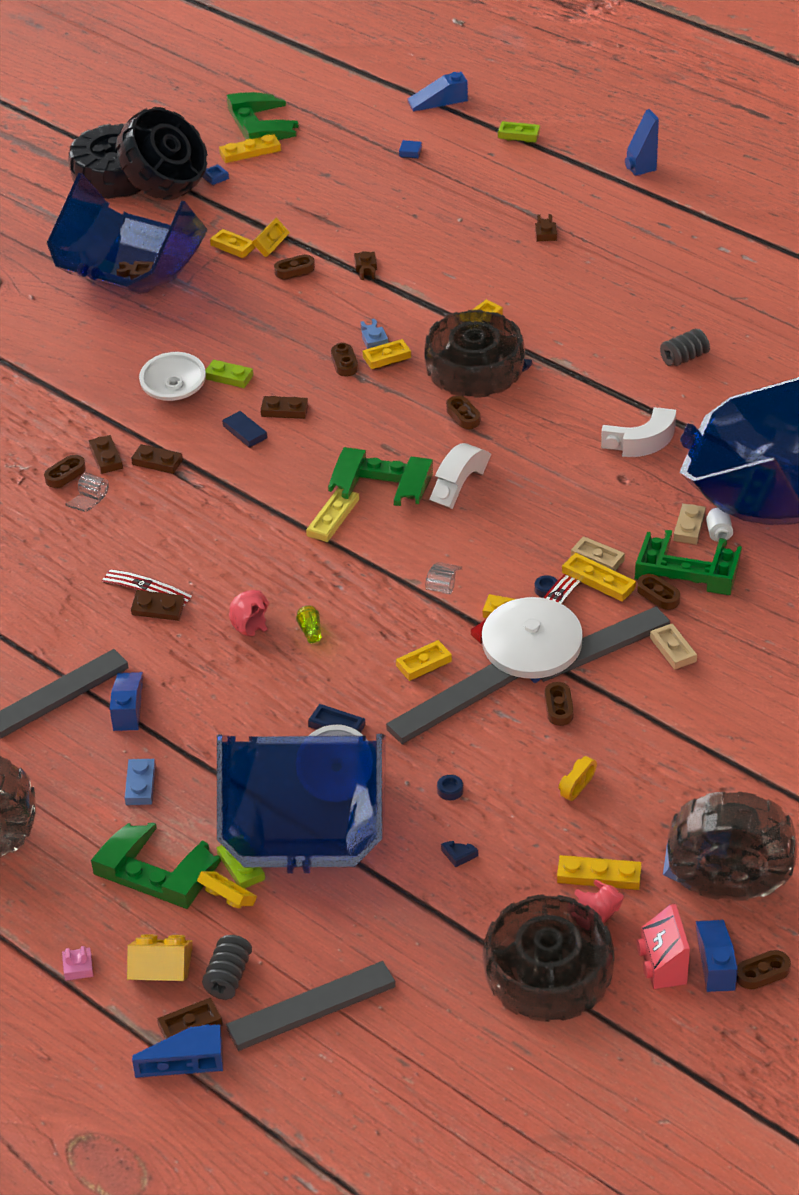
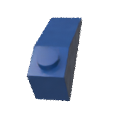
M452 72L443 75L408 98V103L414 112L468 101V81L462 72Z
M650 109L645 111L627 148L625 165L635 176L657 170L659 118Z
M143 672L117 673L110 700L113 731L139 730Z
M724 920L696 921L706 992L735 991L737 965L733 944Z
M220 1025L190 1027L132 1055L135 1078L223 1071V1044Z

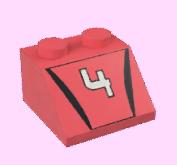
M672 904L641 927V939H637L639 956H644L645 959L643 962L644 974L646 979H651L653 989L687 984L690 947L677 906Z

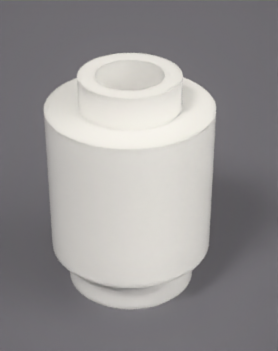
M719 507L710 510L706 518L710 538L716 542H719L720 538L730 539L733 535V528L729 513Z

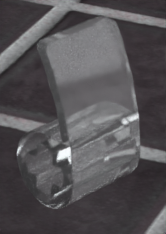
M84 473L78 482L79 495L65 503L66 506L81 512H87L94 508L107 494L109 488L108 480Z
M443 562L435 563L427 574L426 590L450 595L455 584V574L458 570L462 569V566Z

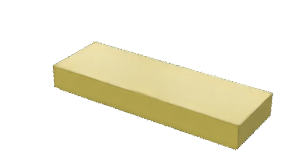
M337 488L306 529L307 536L328 542L359 501V493L352 492L350 497L345 499L342 497L344 489Z

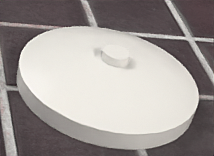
M538 597L515 599L499 606L486 619L482 630L483 650L489 661L507 674L530 679L544 678L565 670L577 659L582 648V627L576 615L566 606L556 601Z

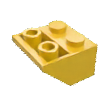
M142 934L141 937L136 938L135 941L128 945L127 980L184 981L188 978L193 940H185V935H169L168 938L157 939L155 934Z

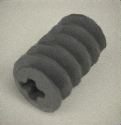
M696 328L660 345L662 359L668 366L672 364L679 366L681 363L688 362L689 359H695L696 356L699 357L703 353L706 354L710 351V344L702 330Z
M225 935L217 941L213 956L202 979L203 987L213 997L228 1000L235 996L239 980L242 978V972L245 970L249 955L252 952V946L249 941L236 935Z

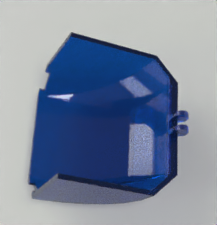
M78 173L46 243L55 266L64 272L142 294L148 293L156 286L176 279L197 251L208 229L185 201H181L171 225L129 214L125 211L121 214L108 207L110 203L99 194L82 173ZM134 261L154 262L150 271L133 280L130 279V276L126 278L117 276L116 270L120 269L119 262H127L132 265Z
M799 377L728 398L704 416L699 429L693 424L686 425L680 442H682L683 447L690 450L680 473L702 495L723 512L743 521L765 525L799 523Z
M376 734V741H366V736H249V742H236V736L217 735V841L243 867H287V873H294V867H302L304 873H310L311 867H355L383 839L386 735Z

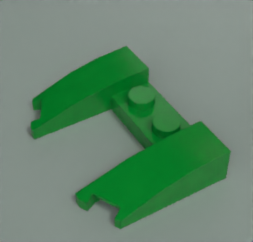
M258 92L226 95L227 108L246 140L274 134L278 140L296 137V131L293 128L299 127L298 120L276 119L259 121L255 115L256 112L286 106L285 100L278 99L273 94Z
M344 447L335 465L328 485V491L331 492L335 486H338V488L344 489L342 497L348 499L359 478L363 477L398 482L394 506H401V499L403 497L408 499L415 498V503L419 504L433 476V459L410 456L407 464L401 461L391 462L380 460L379 458H366V450Z
M665 530V538L663 539L657 537L652 539L651 532H647L635 564L634 580H638L640 576L645 574H654L658 577L664 576L669 579L707 583L706 592L731 595L742 552L741 546H738L737 550L733 552L731 549L724 548L727 545V540L720 538L713 561L707 562L667 555L673 530Z
M127 823L112 835L91 859L94 875L185 909L190 907L204 887V885L197 882L201 871H215L221 862V857L219 855L213 856L208 851L209 844L203 840L180 862L173 872L136 860L135 857L157 829L156 823H148L144 826H131V823Z

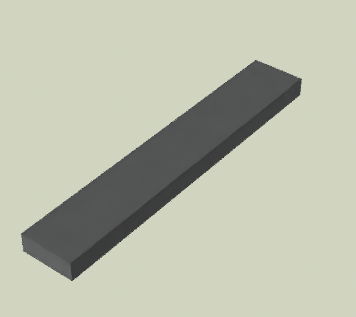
M655 606L582 638L581 651L577 659L568 668L555 675L541 678V680L545 682L650 636V631L669 625L670 620Z
M112 649L0 710V738L7 736L114 677L117 673L125 671L129 668L128 662L115 649Z
M490 664L386 723V729L401 744H404L519 677L507 674L493 664Z
M381 961L227 1023V1031L237 1050L240 1051L395 988V980L385 963Z

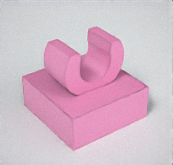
M81 946V949L70 950L67 948L62 952L65 981L93 977L90 948Z

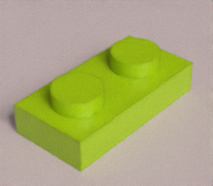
M502 121L498 130V138L508 141L537 142L540 125Z
M214 359L205 370L207 380L245 388L254 376L252 368Z
M241 837L216 847L217 855L221 857V861L236 884L247 888L265 880L264 871Z

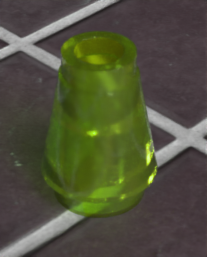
M313 606L300 608L297 611L296 622L309 643L319 642L322 638L319 611Z

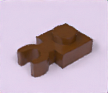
M548 214L547 219H542L541 215H537V223H535L536 242L557 241L556 222H552L551 214Z
M375 251L354 253L356 272L360 273V279L364 280L365 275H371L372 279H375V270H377Z
M134 261L133 265L127 262H119L120 269H117L116 272L118 278L130 276L132 281L151 282L156 267L155 262Z

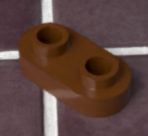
M299 255L280 260L275 263L274 272L278 278L283 280L309 274L315 269V260L310 255Z
M343 342L334 345L331 348V358L336 372L346 377L356 374L358 362L353 348Z
M453 396L447 400V413L460 427L470 430L479 426L480 412L467 398Z
M70 455L48 468L44 473L46 484L52 488H61L83 474L86 470L84 458L79 455Z
M645 574L639 577L637 591L647 600L665 610L674 609L680 604V591L654 574Z
M562 682L548 684L545 688L548 720L554 725H567L573 720L570 688Z
M771 950L744 960L737 966L736 981L743 988L757 989L787 977L790 972V958L782 951Z

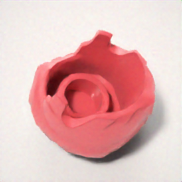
M249 590L236 596L229 608V618L234 628L242 635L249 637L255 636V631L258 629L262 630V632L268 630L264 614L268 608L269 601L260 590Z
M594 880V884L600 889L597 893L583 892L580 889H576L574 894L578 897L579 901H569L571 914L585 926L597 927L602 925L613 916L615 911L619 910L624 895L618 889L605 883L603 884L598 880Z

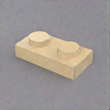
M682 503L673 541L697 545L706 507Z
M584 536L571 549V556L578 553L614 571L625 560V553Z
M673 623L650 631V639L674 670L697 662V654Z

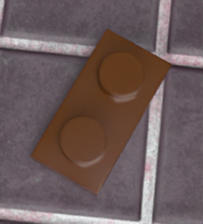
M264 396L260 410L261 417L305 419L308 398Z
M111 435L88 440L89 447L101 474L123 469L122 460Z
M140 444L131 460L132 465L174 474L183 461V456L179 452Z
M136 590L131 613L134 616L179 621L185 599L183 595Z
M211 997L157 1018L158 1026L165 1039L190 1027L202 1025L222 1026V1018Z

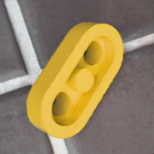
M584 756L575 762L573 770L568 776H563L558 788L561 797L569 801L575 800L592 779L597 767L596 760Z

